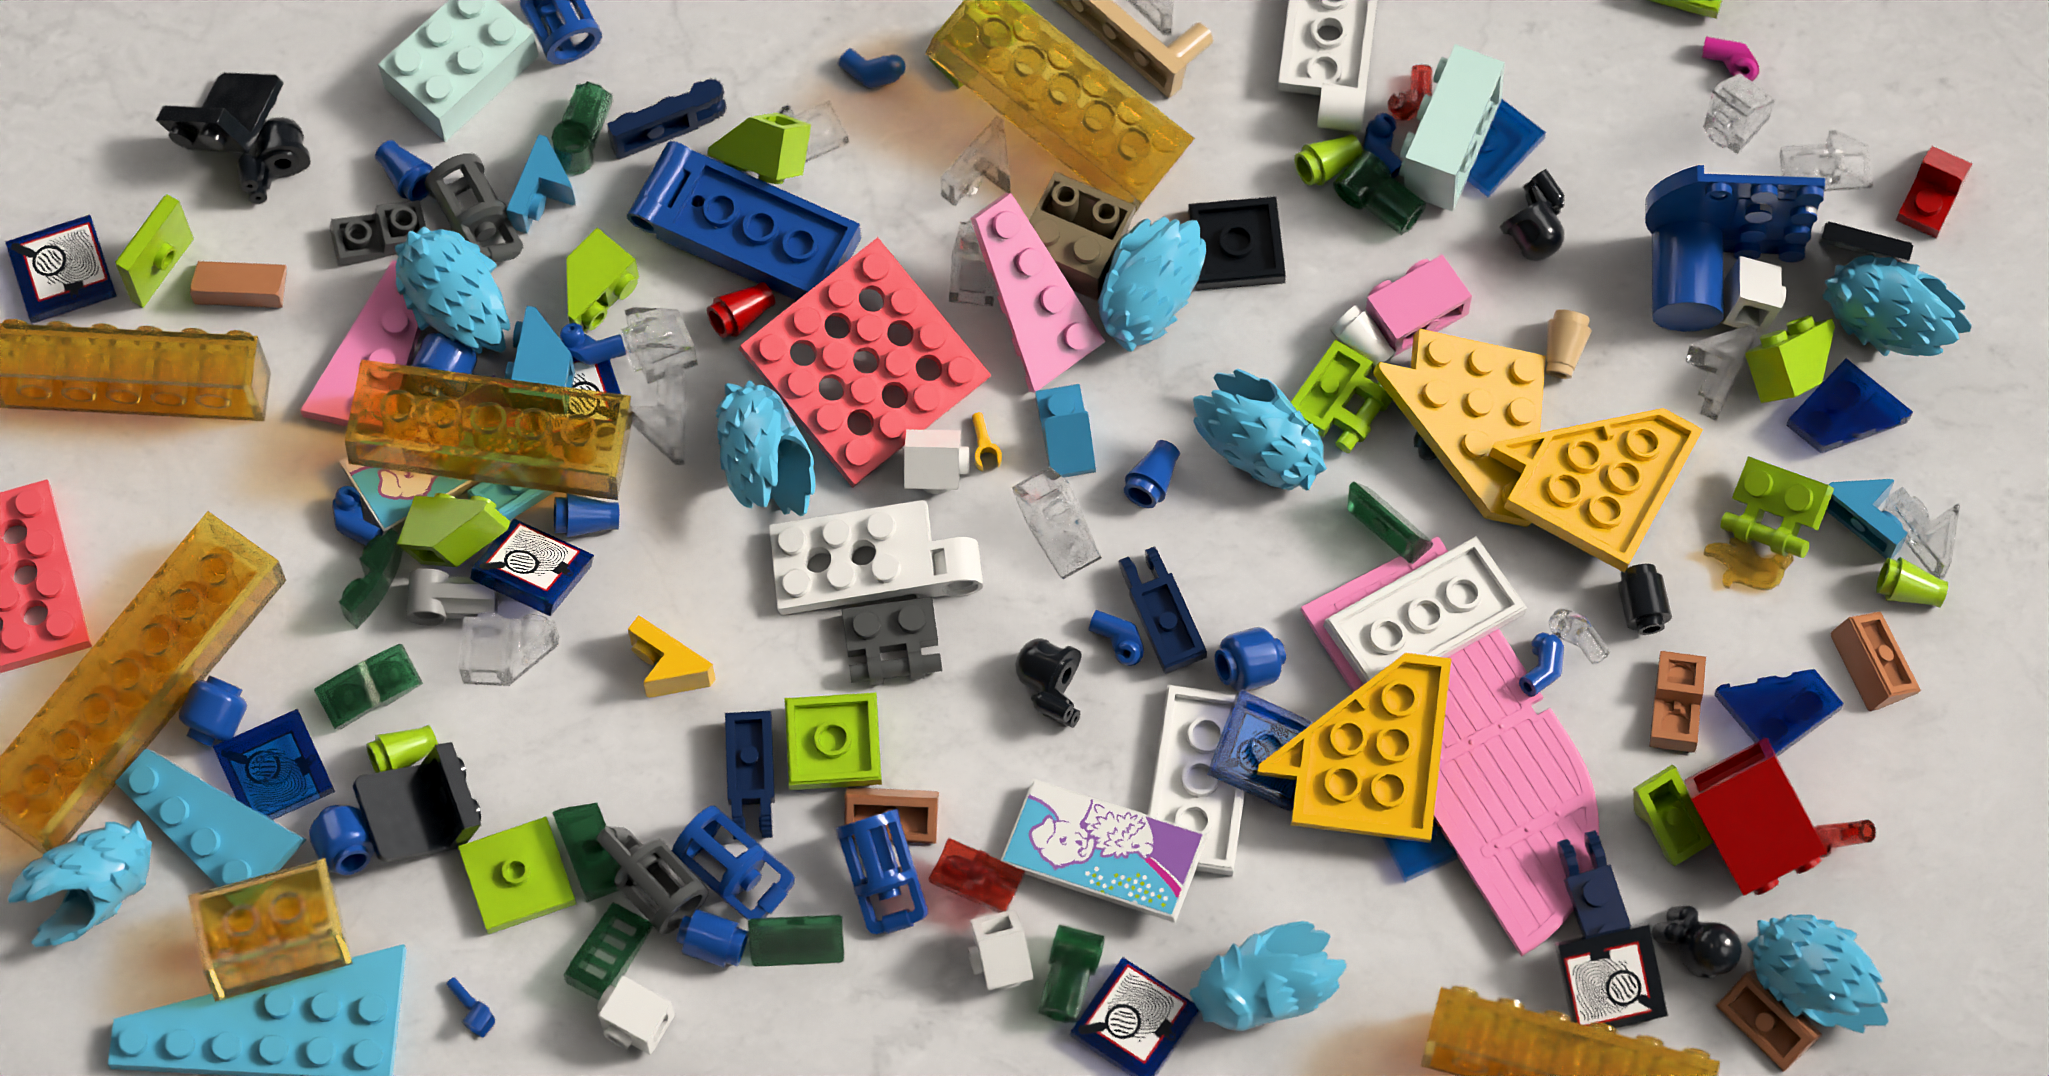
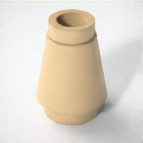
M1560 309L1555 311L1553 319L1548 320L1546 374L1560 379L1572 378L1573 371L1592 332L1591 328L1588 327L1590 321L1588 316L1576 311Z

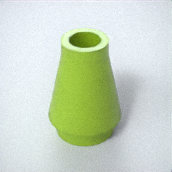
M1349 134L1342 138L1304 145L1301 152L1295 154L1294 163L1298 175L1306 185L1317 184L1322 186L1352 162L1362 158L1363 150L1357 137Z
M1899 557L1897 561L1890 558L1885 560L1876 585V592L1885 595L1887 601L1927 604L1939 608L1942 606L1948 591V581L1938 579L1902 557Z
M426 725L417 729L375 735V740L367 743L366 749L375 773L412 766L427 756L438 742L430 725Z

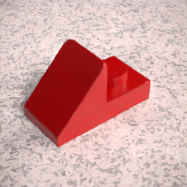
M1931 146L1921 162L1917 176L1898 213L1896 221L1937 239L1973 163Z

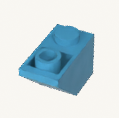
M526 306L523 322L517 321L515 324L513 347L518 349L515 362L509 361L507 363L504 386L510 389L514 406L567 413L575 376L571 352L536 307Z

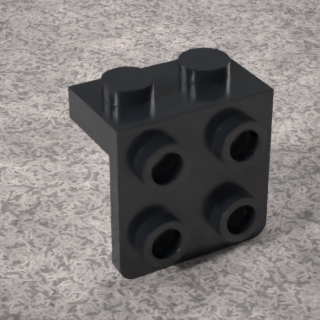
M222 73L217 77L202 107L163 105L156 121L169 132L168 136L173 142L186 147L188 150L249 153L258 139V134L270 110L277 101V97L283 87V81L275 74Z
M452 742L435 745L420 765L361 775L353 783V790L375 854L381 862L387 863L459 849L458 846L466 844L481 826L479 804L471 797L466 783L464 762L461 758L457 757Z

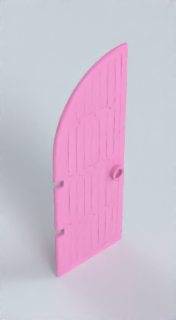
M1439 536L1301 607L1300 611L1352 692L1360 688L1363 683L1324 628L1325 619L1448 552ZM1498 629L1448 657L1452 659L1434 821L1518 953L1523 956L1556 932L1574 910L1564 883L1566 875L1559 857L1557 842L1568 839L1571 845H1573L1579 873L1593 870L1590 856L1585 847L1584 835L1595 830L1599 836V815L1592 780L1580 753L1551 708L1538 715L1535 713L1531 705L1541 701L1544 697L1540 692L1534 697H1530L1522 691L1519 679L1527 671Z

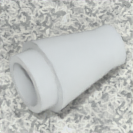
M1356 305L1351 307L1330 329L1337 337L1336 340L1371 360L1374 368L1379 362L1388 363L1397 353L1389 345L1368 311L1362 312Z

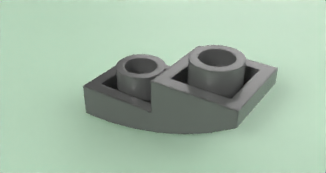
M420 200L377 205L375 214L331 219L329 228L338 266L367 262L397 254L395 245L406 242L409 231L417 233L422 227H426Z

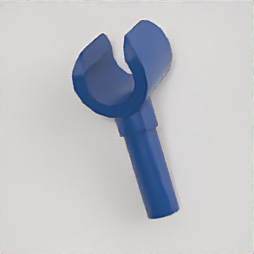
M455 977L451 978L446 985L465 1008L469 1010L462 1023L474 1034L484 1038L495 1024L494 1015L486 1004L472 997Z

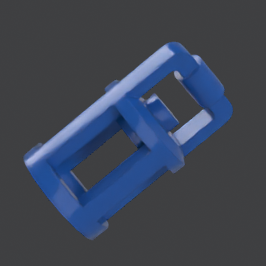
M585 0L520 1L523 14L535 33L547 60L552 64H566L576 61L593 51L602 39V32ZM571 2H572V4H573V6H574V8H575V10H576V12H577V14H578L580 20L578 19L577 15L575 14V12H574V10H573V8H572V6H571V4H570ZM541 18H543V20H544L546 26L548 27V29H549V31H550V33H551L550 35H549V33L547 32V30H546V28H545V26H544V24H543ZM588 33V36L576 46L573 45L570 37L576 34Z
M709 806L696 815L681 832L672 848V852L693 874L751 923H761L769 914L771 915L786 898L788 891L795 882L794 874L716 806ZM722 825L744 844L748 850L735 857L713 837ZM703 849L727 868L720 882L693 859ZM766 862L780 874L781 878L777 883L771 885L758 900V905L753 910H750L735 896L741 894L744 890L746 892L751 891L762 878L760 872Z
M897 809L835 828L866 927L872 934H879L885 931L887 934L912 927L915 922L923 920L928 914L918 874ZM886 824H888L890 830V834L900 862V867H898L896 862V858L886 830ZM852 835L855 836L867 877L864 876ZM908 884L915 907L914 910L910 911L907 908L884 915L882 920H877L870 896L878 894L879 901L901 895L900 886Z

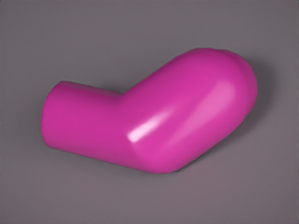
M1705 36L1701 58L1723 61L1733 78L1740 83H1750L1757 78L1759 65L1746 44Z

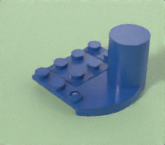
M1696 165L1674 173L1656 184L1649 191L1645 199V223L1647 229L1652 234L1653 322L1662 328L1682 332L1701 331L1720 324L1724 319L1723 252L1734 253L1736 259L1739 256L1758 259L1761 254H1778L1779 260L1783 262L1794 263L1804 260L1807 242L1811 240L1813 223L1818 219L1817 211L1819 204L1824 201L1825 178L1704 174V165Z

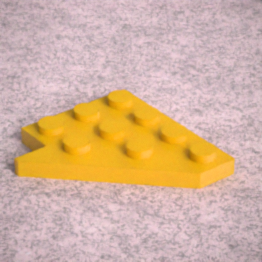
M1419 329L1413 335L1411 368L1379 362L1374 368L1373 375L1485 519L1528 527L1531 522L1503 508L1522 473L1488 455L1497 441L1540 433L1546 356Z
M1664 408L1497 441L1494 443L1488 456L1522 473L1503 508L1625 573L1703 429Z
M1404 653L1259 764L1257 775L1296 780L1291 825L1430 843L1452 658Z

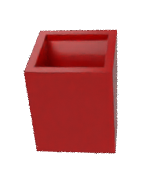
M1767 737L1684 780L1695 808L1743 896L1751 892L1754 895H1761L1770 891L1779 884L1778 878L1793 870L1800 874L1814 868L1821 862L1820 856L1827 853L1818 832Z

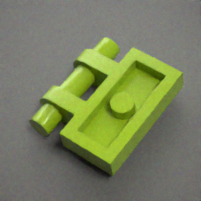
M1335 339L1291 403L1297 411L1301 412L1309 424H1313L1319 430L1318 434L1323 438L1333 424L1341 428L1343 433L1335 444L1343 452L1350 453L1357 442L1365 440L1371 431L1369 425L1379 411H1385L1393 399L1379 382L1376 384L1366 378L1372 370L1373 362ZM1356 393L1364 398L1365 402L1357 413L1353 414L1346 410L1345 407Z
M1748 456L1732 499L1746 504L1747 507L1741 516L1726 512L1721 519L1720 527L1734 533V537L1743 542L1750 543L1754 540L1770 546L1771 552L1781 556L1792 554L1804 558L1810 544L1809 541L1797 537L1801 525L1818 531L1835 488ZM1765 512L1782 517L1781 526L1774 529L1761 524Z

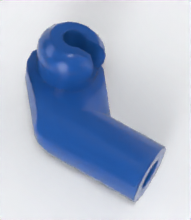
M852 48L846 50L838 62L842 69L868 88L898 81L906 70V64L899 55H885L866 60Z
M1379 113L1366 127L1363 149L1365 155L1389 180H1392L1399 175L1402 161L1391 150L1393 132L1396 130L1397 124L1391 115Z
M576 323L567 324L560 331L561 341L571 352L572 357L586 365H595L627 355L621 334L596 341L587 334H584L582 326Z
M351 486L339 488L335 493L332 503L337 531L370 549L376 548L381 541L383 530L364 520L360 493L357 489Z
M1099 610L1094 612L1089 625V631L1110 638L1119 663L1127 666L1139 663L1143 658L1144 646L1135 624Z
M1539 633L1532 640L1531 645L1534 647L1532 652L1535 656L1539 657L1538 665L1519 679L1520 688L1530 697H1534L1562 674L1564 645L1555 634Z

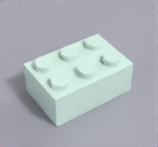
M449 0L378 64L384 88L446 142L537 59L539 54L534 32L499 1Z
M1456 44L1449 59L1444 57L1440 59L1433 77V82L1437 83L1433 95H1425L1422 99L1416 118L1420 121L1416 134L1411 132L1407 134L1400 152V157L1404 159L1399 176L1404 177L1405 195L1452 212L1454 211L1501 103L1505 62Z

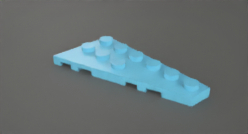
M405 944L114 1018L108 1065L111 1069L223 1076H393L407 949Z

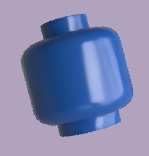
M440 332L430 333L423 339L412 363L411 370L413 376L421 383L419 388L422 392L434 398L443 399L446 394L455 395L464 391L476 366L477 356L472 348L463 345L456 339L453 342Z
M1261 627L1229 634L1222 639L1219 650L1214 655L1215 669L1220 680L1225 685H1230L1239 692H1247L1273 684L1279 679L1282 665L1286 661V653L1282 642L1278 638H1273L1272 634Z
M211 675L208 676L206 681H195L191 685L178 715L179 720L190 727L186 736L212 747L215 739L220 741L231 740L235 736L247 709L246 701L240 697L243 690Z
M349 805L329 806L321 811L309 829L311 845L319 863L327 871L342 875L357 873L369 864L375 852L359 808Z

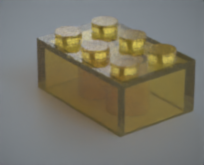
M325 858L188 895L203 971L215 1001L353 964L336 889Z

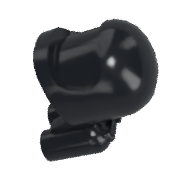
M285 117L266 120L255 142V156L242 153V156L239 157L237 166L240 188L248 192L251 203L262 204L266 202L267 190L270 189L273 176L285 177L295 175L310 166V154L303 145V131L294 120Z
M1547 169L1531 178V181L1523 186L1526 192L1525 197L1528 207L1500 225L1503 234H1509L1514 238L1522 250L1521 254L1528 260L1539 261L1552 256L1561 248L1565 238L1564 228L1556 216L1565 205V195Z
M1043 638L1033 639L1023 646L1017 656L1015 663L1016 674L1020 682L1039 692L1037 695L1031 696L1034 708L1050 719L1073 728L1078 723L1081 712L1074 708V703L1064 695V692L1078 669L1082 658L1081 651L1072 646L1062 649Z
M1692 906L1671 907L1666 914L1667 922L1657 923L1652 928L1654 940L1657 942L1673 943L1679 946L1683 964L1690 972L1699 977L1714 978L1734 969L1740 961L1742 945L1737 933L1726 924L1699 922L1698 911Z

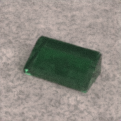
M1355 481L1349 485L1348 511L1408 563L1414 564L1433 547L1434 542L1371 488Z
M598 803L561 808L553 811L555 824L586 903L619 891L614 884V878L620 865L596 839V836L607 827Z
M842 916L753 918L748 920L750 956L753 966L841 963L845 959L844 928Z

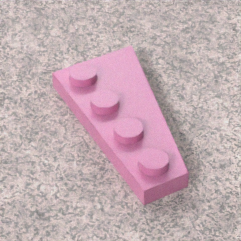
M1005 193L970 219L988 272L993 275L999 293L997 298L1002 313H1005L1013 334L1011 339L1016 354L1022 360L1027 375L1025 380L1029 392H1035L1105 343V340L1012 193Z
M392 260L301 408L303 417L384 435L391 431L421 332L413 310L407 309L403 294L399 295L397 290V261Z

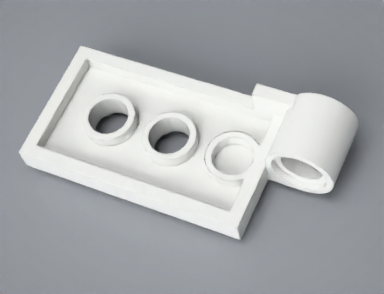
M1289 0L1278 91L1321 95L1317 127L1361 132L1377 0H1342L1340 2ZM1324 26H1333L1340 31L1341 36L1334 41H1326L1319 37L1317 31Z
M925 500L769 525L777 608L781 615L915 594L917 599L945 595L965 596L976 593L983 588L978 542L968 537L932 541L928 505ZM870 546L876 549L875 557L870 563L866 565L853 563V555L860 547ZM825 553L831 556V563L826 570L818 573L808 570L809 561L816 554Z

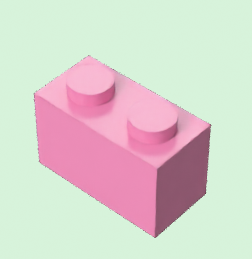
M1442 254L1431 261L1428 259L1418 261L1408 269L1405 276L1393 283L1387 280L1378 284L1367 297L1366 310L1389 345L1397 352L1394 355L1395 357L1412 347L1413 335L1419 329L1438 332L1468 315L1472 295Z

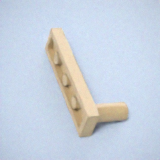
M1055 0L1168 98L1181 89L1187 64L1213 43V37L1208 28L1201 23H1195L1166 47L1112 0Z

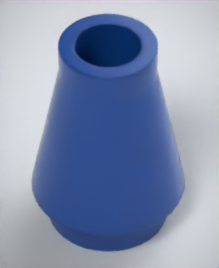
M393 140L386 141L380 145L375 153V159L383 167L399 196L410 201L426 198L429 193L425 188L424 182L427 175L433 170V167L400 147Z
M1158 440L1153 449L1125 476L1126 485L1124 493L1129 500L1138 506L1153 508L1157 503L1165 499L1176 461L1180 456V451L1175 445L1165 440Z
M566 493L565 497H555L554 533H565V537L568 538L603 530L619 529V502H606Z

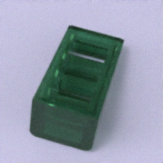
M612 902L564 973L566 983L600 1000L605 990L610 985L616 987L622 976L625 975L654 927L652 923ZM618 919L637 929L633 936H630L612 925ZM608 934L626 944L623 951L603 941ZM599 949L614 957L616 961L611 965L594 956ZM590 964L605 972L606 975L603 979H600L585 971L587 966Z

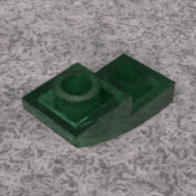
M393 528L384 536L378 535L374 537L364 547L359 561L365 577L353 580L342 593V599L339 601L344 618L356 629L369 618L380 604L399 568L403 549L397 545L399 535Z
M397 644L345 670L316 687L314 691L334 729H343L378 706H388L422 685L423 682L403 644Z

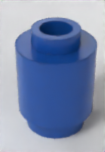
M696 909L692 917L686 915L683 917L676 942L683 944L682 954L724 968L727 964L737 967L744 954L749 931L739 928L738 922Z

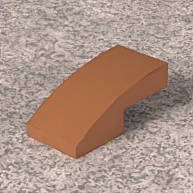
M1660 651L1649 747L1695 753L1698 743L1700 707L1704 691L1705 656Z

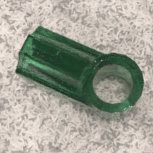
M587 81L584 84H577L562 122L557 124L552 132L553 150L565 173L568 175L583 174L593 164V150L613 103V95L603 89L601 85ZM570 145L581 146L578 149L574 150L566 149V147Z
M1362 151L1333 183L1335 192L1346 204L1358 210L1366 208L1400 235L1412 229L1426 207V202L1392 178L1386 164L1379 157L1368 151Z
M1059 924L1050 953L1049 965H1051L1040 999L1039 1013L1049 1017L1051 1020L1062 1023L1078 1022L1090 977H1094L1098 969L1105 936Z

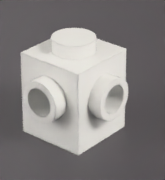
M1739 256L1724 279V319L1722 324L1765 334L1782 309L1786 298V287L1782 286L1781 266Z
M907 429L904 448V488L924 489L925 492L931 494H943L950 490H959L960 474H969V447H961V431Z
M1016 909L970 920L976 946L968 947L974 975L983 974L988 990L995 988L1010 989L1018 986L1023 981L1034 979L1024 930Z
M622 976L616 987L610 985L605 990L597 1006V1010L600 1011L598 1015L602 1029L605 1030L603 1035L608 1040L625 1049H628L631 1044L649 1055L652 1054L675 1016L670 1001L625 976Z

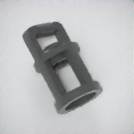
M474 153L456 155L433 168L425 179V188L430 197L438 201L451 225L450 231L459 233L465 240L478 245L476 241L487 240L499 230L505 243L484 247L479 246L480 252L494 262L515 259L523 249L522 241L508 219L506 204L498 200L486 179L484 165L479 156ZM458 169L461 170L464 175L463 177L450 184H445L443 178ZM471 188L479 204L464 211L456 196Z
M605 827L596 836L597 841L620 865L614 878L615 886L625 894L662 935L671 933L679 928L685 915L692 917L695 910H699L708 897L709 889L661 839L642 844L624 827ZM662 861H664L675 872V874L686 884L685 886L682 887L677 882V880L662 866ZM636 885H639L660 907L658 911L635 887Z

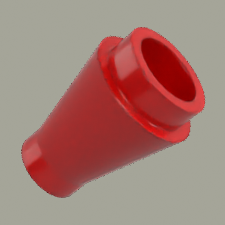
M760 282L755 286L715 297L713 304L708 306L706 311L710 324L720 337L726 338L730 335L737 337L761 314L774 306L776 301L769 286L764 282Z

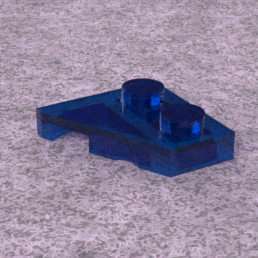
M1845 358L1789 417L1786 426L1822 454L1906 424L1911 419L1913 411Z
M1815 669L1793 672L1788 677L1769 676L1758 678L1756 683L1732 687L1730 683L1723 684L1716 688L1714 696L1754 743L1767 737L1777 757L1842 710L1844 705L1842 700Z

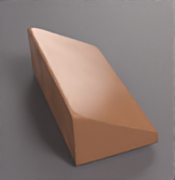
M198 261L190 286V295L194 304L283 308L287 266L281 264Z
M1881 611L1848 617L1831 632V638L1869 711L1881 709L1916 695L1921 691Z
M848 787L845 793L844 825L897 809L907 842L936 844L939 792ZM886 824L885 826L890 842H893L888 824Z
M1755 970L1746 972L1716 1005L1783 1072L1822 1036V1033L1802 1014L1795 1017L1782 1000L1778 1002L1768 988L1765 990L1760 984Z

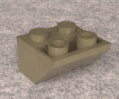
M1054 172L1029 222L1072 290L1098 301L1119 240L1128 232L1136 205Z

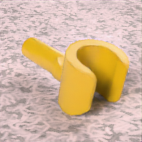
M981 412L974 413L972 419L978 439V448L975 452V466L978 470L983 471L980 457L984 453H991L996 457L997 467L999 468L1002 461V452L996 444L991 443L983 414Z

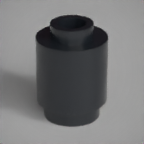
M1638 564L1628 567L1625 573H1620L1621 582L1618 584L1627 627L1632 630H1638L1640 635L1658 633L1665 628V623L1672 619L1663 576L1657 573L1656 566L1653 564Z

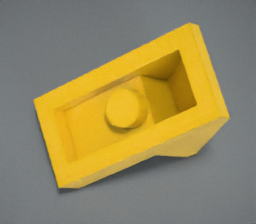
M638 615L628 628L633 653L650 665L658 662L643 682L647 697H657L710 687L716 680L711 662Z

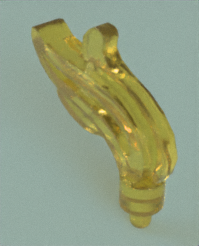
M1730 538L1729 544L1720 542L1708 544L1703 553L1706 557H1714L1728 568L1722 577L1723 586L1727 589L1733 583H1740L1753 589L1772 590L1780 585L1785 570L1794 561L1792 554L1787 556L1775 554L1772 558H1761L1749 543L1737 538Z

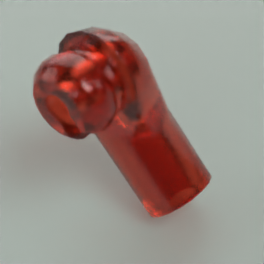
M1418 64L1411 67L1410 90L1405 93L1400 92L1399 97L1392 94L1388 99L1387 107L1393 118L1400 121H1410L1417 116L1424 96H1432L1433 68L1431 66Z
M1868 819L1815 826L1827 851L1820 858L1828 857L1832 852V847L1869 843L1876 837V827Z

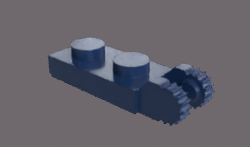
M716 78L705 79L704 82H696L692 85L689 92L676 97L669 96L663 98L653 106L637 112L624 113L616 120L607 123L611 148L616 158L623 159L697 130L700 126L713 122L715 118L723 117V114L726 113L725 109H727L725 99H723V84H720V81H717Z
M1154 546L1145 550L1147 566L1155 578L1151 581L1141 583L1135 564L1130 560V557L1120 559L1118 562L1129 589L1132 603L1164 674L1207 658V651L1172 572L1168 574L1160 554Z
M771 711L725 713L728 804L731 805L732 821L746 832L743 805L760 804L759 831L762 833V838H773L772 803H775Z
M1594 830L1584 835L1585 847L1594 869L1579 873L1576 853L1568 839L1558 841L1557 849L1566 875L1564 883L1571 899L1582 937L1631 926L1611 864L1607 865L1606 854L1598 833Z

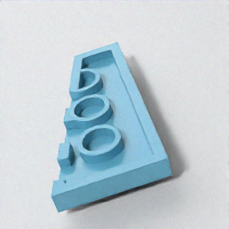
M145 748L115 781L238 907L246 908L307 840L295 832L284 828L262 813L239 802L224 791L206 783L198 776L153 750Z

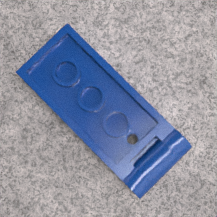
M669 141L666 144L626 216L634 226L642 231L652 234L656 233V239L758 284L764 282L771 290L796 301L851 259L861 240L859 223L693 151L676 141Z

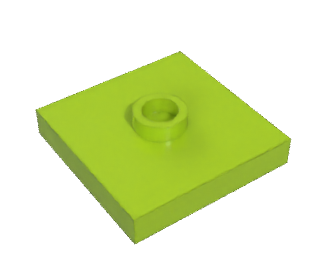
M168 194L163 196L115 261L130 300L142 308L145 307L194 240L180 201Z
M876 692L785 698L789 790L882 785Z
M547 816L458 846L488 935L577 904Z

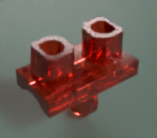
M948 838L942 854L929 876V882L997 913L1008 911L1025 876V871L996 859L983 850L978 851Z

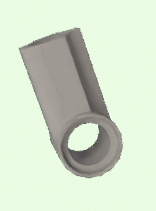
M429 568L413 570L409 574L406 619L412 623L427 626L443 624L447 619L496 620L499 602L497 578L450 577L444 571Z

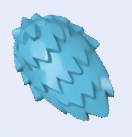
M1165 216L1151 224L1150 219H1144L1138 222L1129 233L1124 234L1119 240L1109 272L1106 274L1100 298L1098 299V310L1107 334L1127 351H1134L1136 346L1151 343V341L1166 334L1167 332L1164 328L1178 320L1174 314L1188 304L1187 300L1199 279L1206 255V244L1204 239H1200V226L1197 220H1189L1179 225V220L1175 219L1169 222V219Z
M422 227L417 233L409 231L406 242L395 245V251L398 256L396 262V287L399 295L403 294L407 309L413 310L419 329L423 330L430 325L453 342L456 339L463 345L472 348L478 354L483 352L482 347L500 353L506 350L502 329L509 331L511 327L504 307L502 293L491 275V272L497 267L495 262L482 254L478 245L465 240L461 234L443 229L430 231L426 227Z
M1865 255L1853 259L1846 266L1836 265L1834 276L1825 281L1827 289L1822 295L1823 299L1830 303L1836 319L1840 321L1843 329L1848 335L1854 333L1863 345L1870 342L1883 356H1887L1890 351L1917 357L1919 355H1939L1943 353V349L1940 346L1957 342L1959 340L1958 333L1970 332L1972 327L1966 316L1959 311L1964 310L1966 307L1963 300L1954 292L1946 289V284L1939 278L1920 271L1918 264L1898 262L1893 257L1878 258L1873 255Z
M1241 369L1233 371L1234 374L1216 373L1213 378L1219 390H1213L1211 392L1212 397L1199 395L1193 398L1194 409L1198 416L1194 418V424L1199 434L1212 449L1227 459L1230 465L1250 473L1253 479L1288 491L1298 486L1308 491L1316 476L1327 469L1323 460L1324 446L1318 434L1319 430L1305 420L1301 412L1296 410L1284 393L1270 380L1258 378Z
M751 380L747 381L744 387L726 383L724 386L726 396L718 405L716 417L718 418L717 438L719 439L718 444L721 447V469L725 471L729 489L738 502L747 508L752 509L753 503L760 507H767L769 499L773 498L784 515L790 514L792 510L797 515L804 516L808 510L810 495L815 493L814 460L805 439L790 417L789 410L780 396L765 385L755 386Z
M136 820L130 827L117 822H105L104 828L93 829L79 834L76 839L50 849L41 858L33 860L22 870V873L12 883V890L8 895L9 903L26 900V903H30L60 890H67L60 907L55 911L56 913L37 928L39 933L31 941L35 947L55 946L75 941L93 926L116 915L122 905V901L142 890L146 885V878L149 872L152 842L147 840L140 821Z
M1789 914L1781 919L1774 917L1769 922L1757 921L1758 936L1748 942V947L1754 953L1753 965L1757 978L1765 990L1768 988L1778 1002L1782 1000L1795 1017L1802 1013L1825 1027L1834 1028L1835 1025L1862 1034L1865 1032L1864 1026L1887 1025L1889 1019L1881 1003H1887L1888 999L1885 992L1877 984L1882 982L1883 979L1878 969L1872 963L1871 958L1854 942L1857 933L1849 929L1836 927L1833 920L1817 919L1814 915L1807 914L1794 916Z
M1297 921L1276 925L1259 934L1254 933L1239 948L1235 943L1232 944L1226 955L1221 957L1218 954L1210 967L1205 971L1202 970L1198 986L1190 990V996L1202 1013L1204 1022H1214L1222 1028L1244 1031L1249 1028L1263 1026L1266 1023L1301 1016L1317 1009L1320 1003L1330 998L1340 987L1338 979L1347 968L1345 960L1327 959L1328 954L1326 951H1322L1328 944L1331 936L1323 930H1313L1315 926L1312 923Z

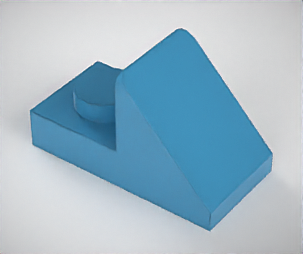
M538 134L506 209L508 219L514 229L526 234L533 220H540L545 209L546 197L569 205H576L573 187L548 138Z
M1080 384L1035 391L1051 479L1096 472L1089 415L1084 409Z
M1878 479L1831 482L1829 485L1835 489L1826 511L1885 559H1893L1901 550L1908 532L1903 529L1902 523L1896 516L1888 511L1881 512L1878 507L1889 496L1894 480Z

